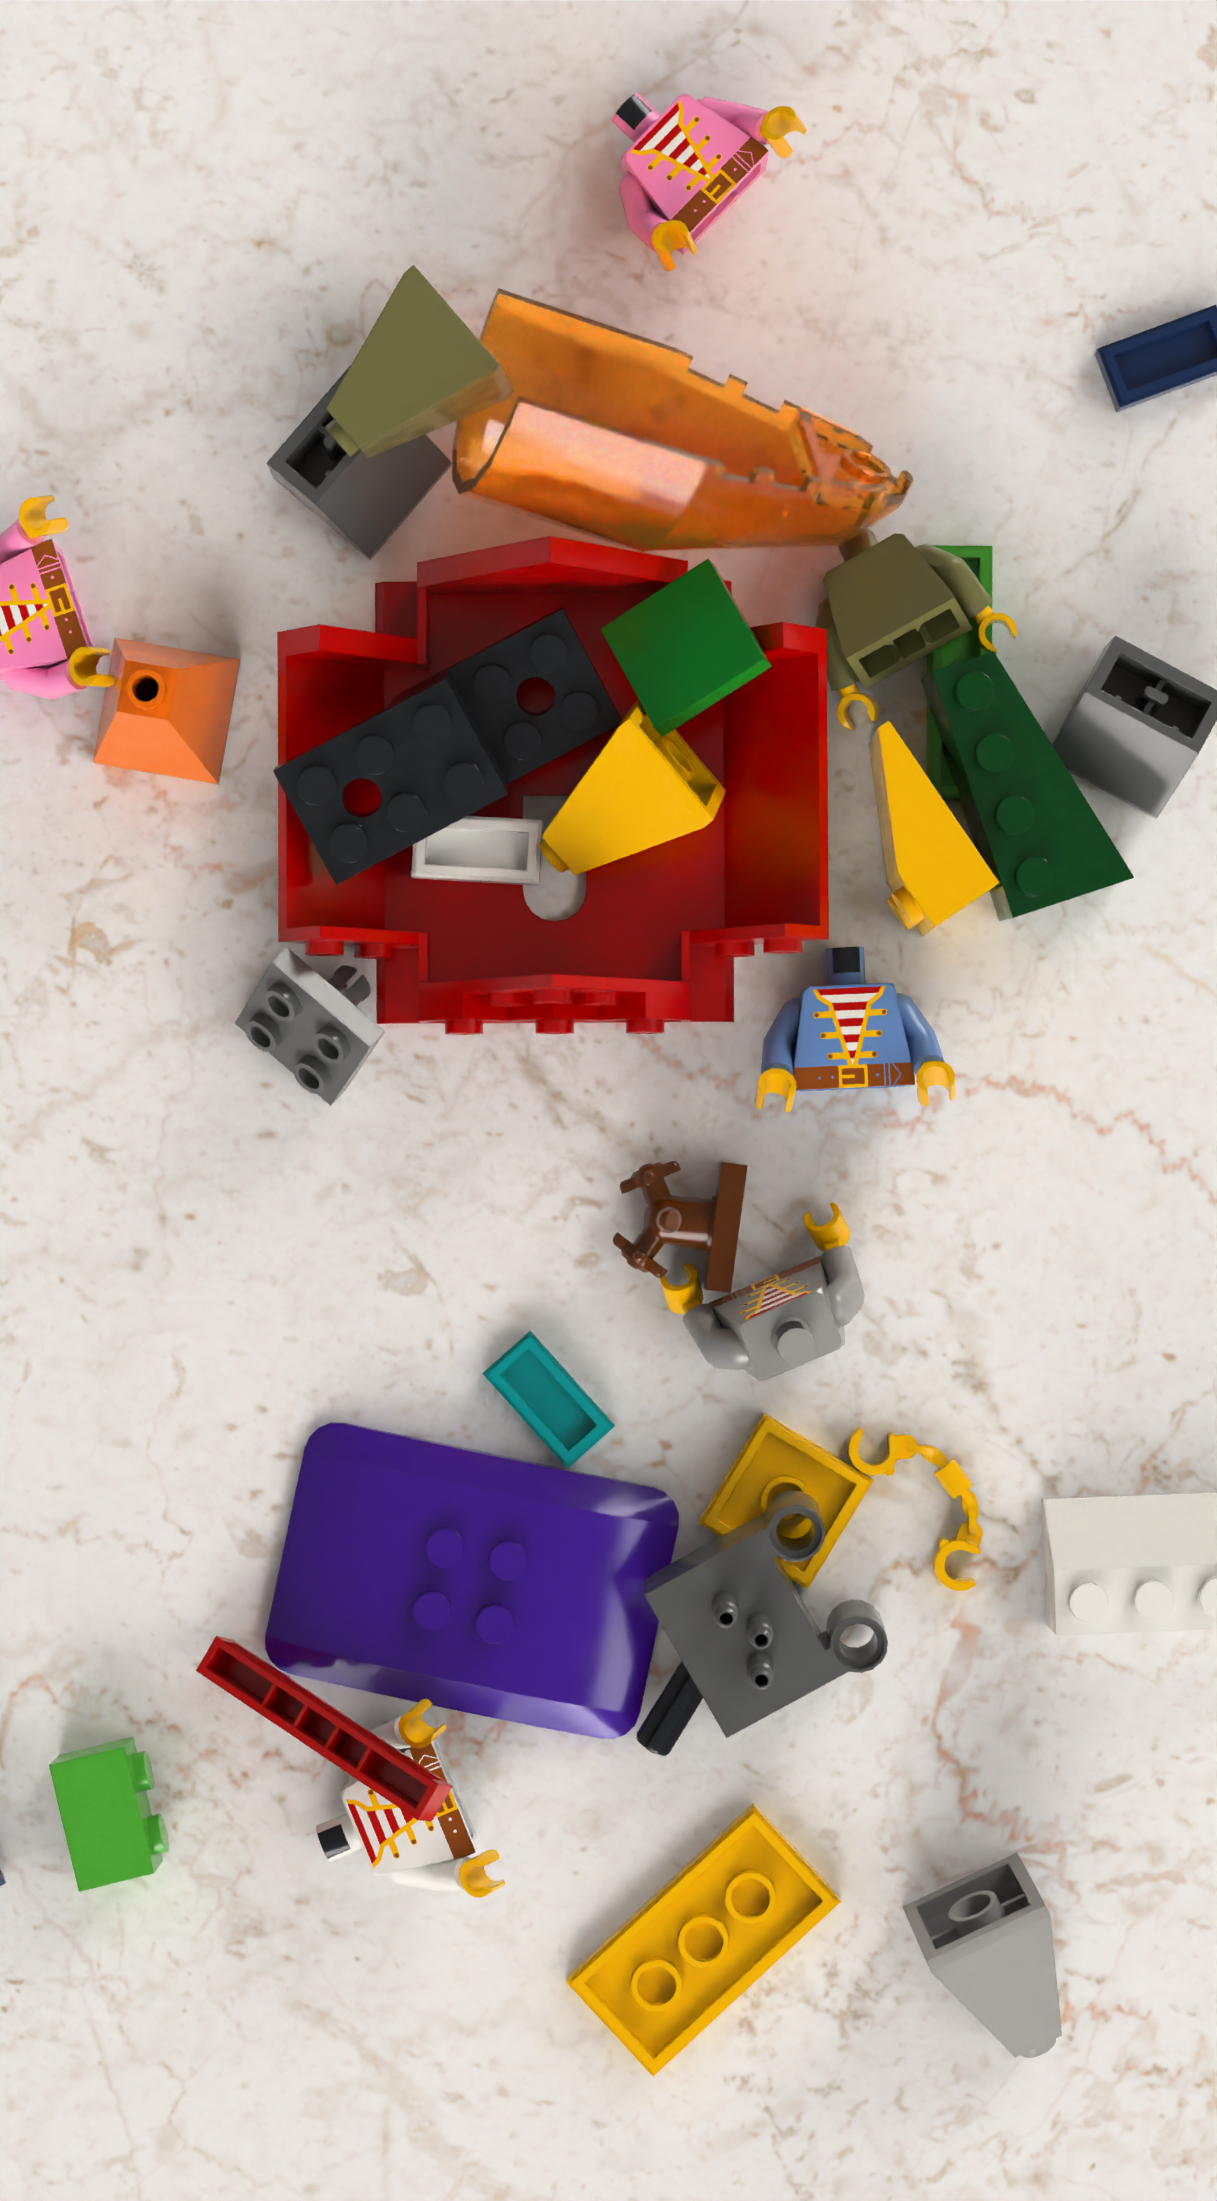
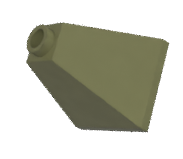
M413 265L401 277L327 406L326 410L334 419L325 426V429L350 457L361 449L367 458H370L503 402L515 391L500 363Z

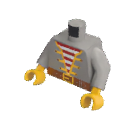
M830 1203L834 1216L825 1225L817 1226L810 1211H807L804 1215V1224L816 1247L824 1252L821 1257H815L708 1304H702L704 1296L698 1273L691 1264H683L688 1281L684 1285H670L665 1275L660 1278L668 1308L674 1313L685 1314L682 1321L708 1363L720 1369H743L758 1381H762L836 1351L845 1345L844 1326L849 1324L864 1303V1290L852 1251L849 1247L845 1246L850 1238V1229L837 1204Z

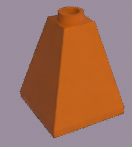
M114 638L108 675L114 676V683L105 689L93 763L219 785L240 659Z

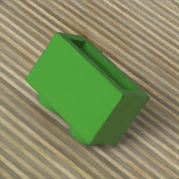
M130 1737L61 1754L49 1764V1769L78 1891L154 1874L163 1862L161 1853L169 1851V1842L162 1815H152L146 1791L154 1788V1779L151 1763L146 1751L137 1753L134 1738Z

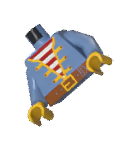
M864 947L826 949L827 986L803 987L800 991V997L792 998L783 1004L763 1039L761 1075L758 1080L754 1100L755 1106L758 1109H762L765 1094L768 1093L782 1095L786 1100L784 1112H790L796 1092L910 1087L915 1085V1075L917 1097L921 1105H929L927 1088L933 1085L944 1086L949 1092L950 1100H954L956 1097L955 1073L952 1067L944 1062L935 1031L912 998L902 993H896L894 983L866 984Z

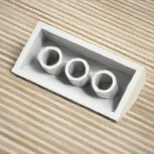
M1217 1492L1041 1498L1047 1626L1056 1635L1217 1629Z

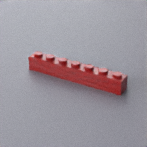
M216 1636L196 1669L198 1673L416 1820L431 1822L453 1787L233 1639Z

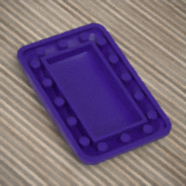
M328 1423L319 1427L309 1437L304 1448L265 1635L266 1652L270 1661L278 1669L297 1676L414 1702L429 1699L433 1706L601 1739L618 1738L627 1734L635 1726L640 1715L659 1623L657 1616L644 1596V1580L656 1571L671 1564L679 1526L677 1507L674 1500L666 1492L651 1486L348 1423Z

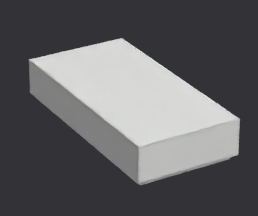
M466 816L413 844L411 877L415 879L539 886L541 867L539 843L542 841L543 820Z

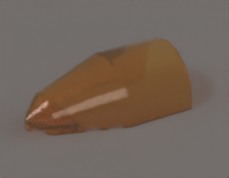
M500 288L497 289L479 340L500 363L515 392L503 402L458 420L452 449V480L459 495L639 552L836 547L845 545L897 510L903 503L913 483L912 475L906 470L901 471L898 479L893 476L890 468L882 460L870 454L873 445L858 434L787 400H784L780 411L744 394L748 382L732 374L729 375L725 384L689 368L694 357L672 346Z

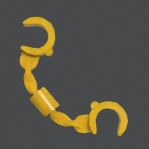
M857 1427L851 1433L847 1442V1455L851 1463L862 1473L868 1475H881L884 1473L887 1476H892L895 1472L893 1466L897 1460L912 1458L916 1453L921 1454L928 1462L939 1466L933 1474L952 1499L961 1496V1504L967 1516V1521L960 1525L955 1538L948 1540L945 1537L938 1538V1548L935 1550L932 1559L933 1570L938 1580L947 1588L955 1591H966L975 1587L976 1582L971 1578L955 1579L949 1577L944 1567L946 1557L955 1550H965L974 1554L981 1553L979 1545L983 1532L980 1525L977 1524L979 1506L975 1495L969 1490L973 1483L954 1458L947 1461L946 1456L936 1447L927 1444L919 1445L914 1437L906 1434L894 1435L892 1432H889L887 1435L888 1451L886 1456L878 1463H866L861 1460L858 1454V1446L863 1431L860 1427Z

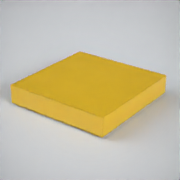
M763 1412L699 1518L698 1523L715 1534L722 1536L764 1513L769 1502L779 1493L793 1490L801 1491L811 1496L819 1506L825 1528L824 1542L819 1552L810 1559L801 1562L786 1561L778 1557L790 1579L808 1590L874 1480ZM792 1513L780 1520L777 1525V1531L787 1538H798L809 1531L812 1521L803 1514Z

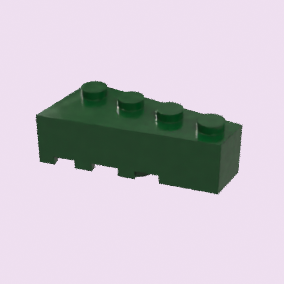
M994 651L932 671L921 679L954 784L957 785L960 794L959 800L974 846L999 881V884L989 891L999 921L1015 918L1134 878Z

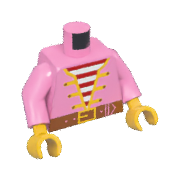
M638 93L633 94L622 104L612 119V122L634 142L622 157L623 178L619 185L628 228L650 249L657 253L664 270L672 271L676 266L670 254L676 249L682 255L688 250L693 255L697 253L696 241L766 170L769 150L763 145L770 144L779 157L787 158L792 154L793 150L783 137L792 131L805 134L807 132L806 127L795 111L788 106H779L766 111L749 105L710 97L695 100L691 96L683 94L660 115Z
M53 495L26 499L20 507L19 519L0 535V680H4L12 690L48 699H57L85 689L87 686L110 687L114 683L113 675L97 674L96 665L99 664L98 660L104 655L109 656L110 650L93 647L62 550L52 539L43 542L45 535L62 533L68 527L65 517L46 520L45 510L49 503L54 502L55 497Z

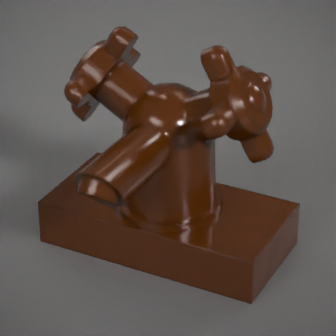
M678 1162L644 1164L638 1171L632 1173L631 1178L620 1183V1190L624 1194L636 1188H641L648 1205L644 1213L645 1228L633 1243L617 1232L613 1237V1244L621 1250L622 1256L627 1259V1263L632 1268L640 1269L644 1273L650 1272L657 1278H661L667 1273L664 1267L653 1260L664 1244L705 1250V1254H708L704 1289L731 1293L748 1165L720 1162L716 1196H713L711 1200L673 1196L670 1194L664 1177L681 1170Z

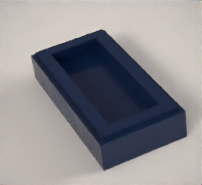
M1216 305L1096 350L1095 357L1116 412L1217 375Z

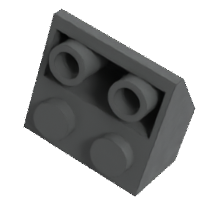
M349 366L269 459L267 465L273 478L366 558L371 560L452 466V462L426 434L370 458H367L361 449L350 457L325 429V426L334 419L326 408L349 370Z
M1115 635L1104 647L1052 746L1070 773L1144 813L1158 818L1198 756L1217 721V690Z

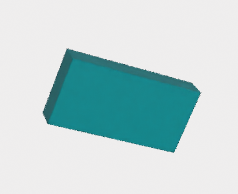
M531 1330L482 1373L567 1469L615 1427L611 1419Z

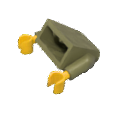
M859 528L849 532L841 539L838 546L845 562L828 571L823 578L827 598L819 605L815 627L827 629V680L832 691L839 690L842 700L838 704L837 717L841 725L849 730H855L854 723L849 717L848 712L849 706L855 700H861L865 703L872 722L878 720L880 713L876 700L869 694L860 693L856 682L860 680L865 689L956 639L973 629L968 621L969 618L974 617L979 624L978 642L988 653L994 651L997 654V650L985 636V629L990 624L1001 623L1007 627L1009 634L1014 640L1017 636V628L1014 621L1008 615L993 612L989 606L992 598L962 558L930 544L914 547L904 534L894 533L878 543L870 529Z

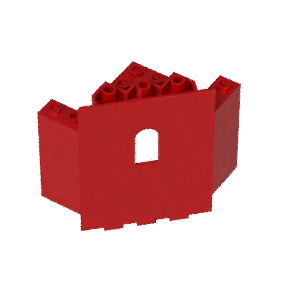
M547 536L417 562V581L375 583V632L321 624L277 632L278 765L389 707L392 698L397 694L563 607L620 717L623 719L638 697L605 639L601 628L688 572V561ZM723 580L732 595L731 581ZM787 622L750 627L772 667L675 729L726 790L713 821L702 829L586 871L584 902L575 914L564 920H545L534 914L525 902L523 885L412 878L413 845L336 885L278 781V942L305 944V955L342 956L344 955V946L354 947V958L376 959L377 1024H445V1034L480 1035L483 1034V1023H535V1034H574V1023H626L627 1034L665 1033L664 1022H734V957L755 956V945L763 944V953H802V941L829 939L827 629ZM533 677L521 683L517 690V698L524 709L538 713L545 711L552 705L555 692L548 681L543 678ZM618 726L510 782L508 795L468 816L523 819V796H569ZM364 778L355 779L348 783L344 790V798L347 805L358 813L371 812L381 803V792L378 786L371 780Z

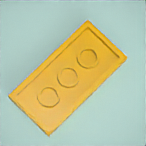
M752 1803L566 1977V1983L646 2070L654 2076L833 1910L841 1900L837 1893Z

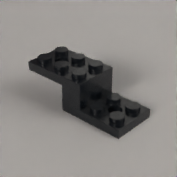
M563 607L397 694L392 698L389 707L276 766L273 772L335 884L338 885L508 795L510 782L615 728L621 723L622 718ZM533 677L543 678L548 681L555 692L552 705L545 711L538 713L524 709L517 698V690L521 683ZM355 779H368L378 786L382 799L380 805L375 810L368 813H358L347 805L344 798V790L346 785Z

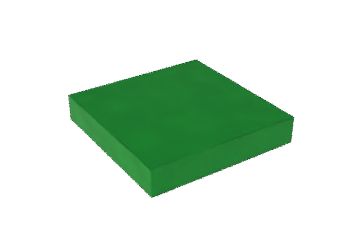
M706 559L601 628L605 639L653 727L662 737L772 667L720 573L709 559Z

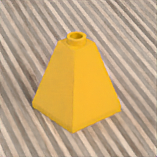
M637 699L542 834L544 840L539 843V846L546 859L555 869L561 873L569 869L574 875L704 828L713 821L726 790L675 729L663 737L655 730L639 699Z

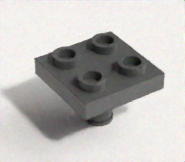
M286 947L268 966L235 1024L246 1033L254 1046L262 1051L269 1052L290 1070L304 1089L319 1095L331 1106L346 1091L385 1031L356 1007L370 995L371 991L370 984L363 974L349 989L345 990L348 986L346 983L355 975L357 969L348 965H342L326 981Z

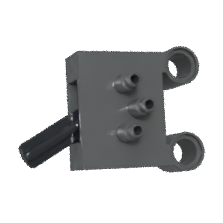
M793 1490L779 1493L769 1502L764 1513L656 1571L644 1580V1596L681 1658V1662L637 1732V1741L648 1751L661 1756L668 1755L703 1698L725 1737L728 1738L849 1671L858 1673L870 1671L883 1661L887 1653L888 1640L880 1613L873 1605L863 1600L852 1599L840 1603L831 1611L827 1619L826 1631L821 1633L778 1558L780 1557L786 1561L801 1562L810 1559L819 1552L824 1542L825 1528L819 1506L811 1496L801 1491ZM800 1513L807 1516L812 1521L809 1531L798 1538H787L777 1531V1525L786 1515ZM854 1624H864L874 1631L871 1640L864 1646L857 1648L849 1647L840 1641V1636L847 1627Z

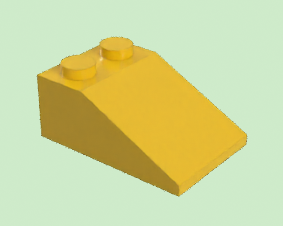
M887 721L878 727L868 744L887 885L893 892L892 896L887 898L886 901L895 917L907 931L916 926L921 935L924 936L985 895L999 884V881L891 722Z

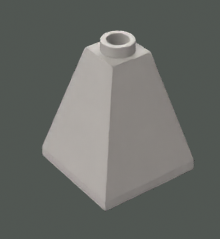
M1018 1853L903 1906V1910L930 1971L1015 2058L1020 2055L1027 2058L1037 2057L1046 2053L1054 2046L1056 2038L1062 2036L1051 1916Z

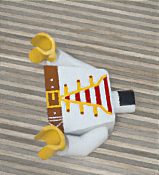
M422 1699L404 1715L373 1729L371 1732L453 1786L431 1822L416 1820L347 1773L348 1780L344 1782L340 1794L348 1813L317 1825V1835L329 1862L363 1849L374 1876L388 1874L396 1884L436 1891L465 1890L471 1896L481 1898L505 1885V1880L493 1881L486 1875L484 1866L500 1859L499 1853L496 1850L490 1849L473 1858L466 1857L476 1853L478 1838L437 1740V1737L446 1730L447 1726L443 1723L439 1727L433 1728L423 1721L421 1714L432 1705V1702L429 1699Z

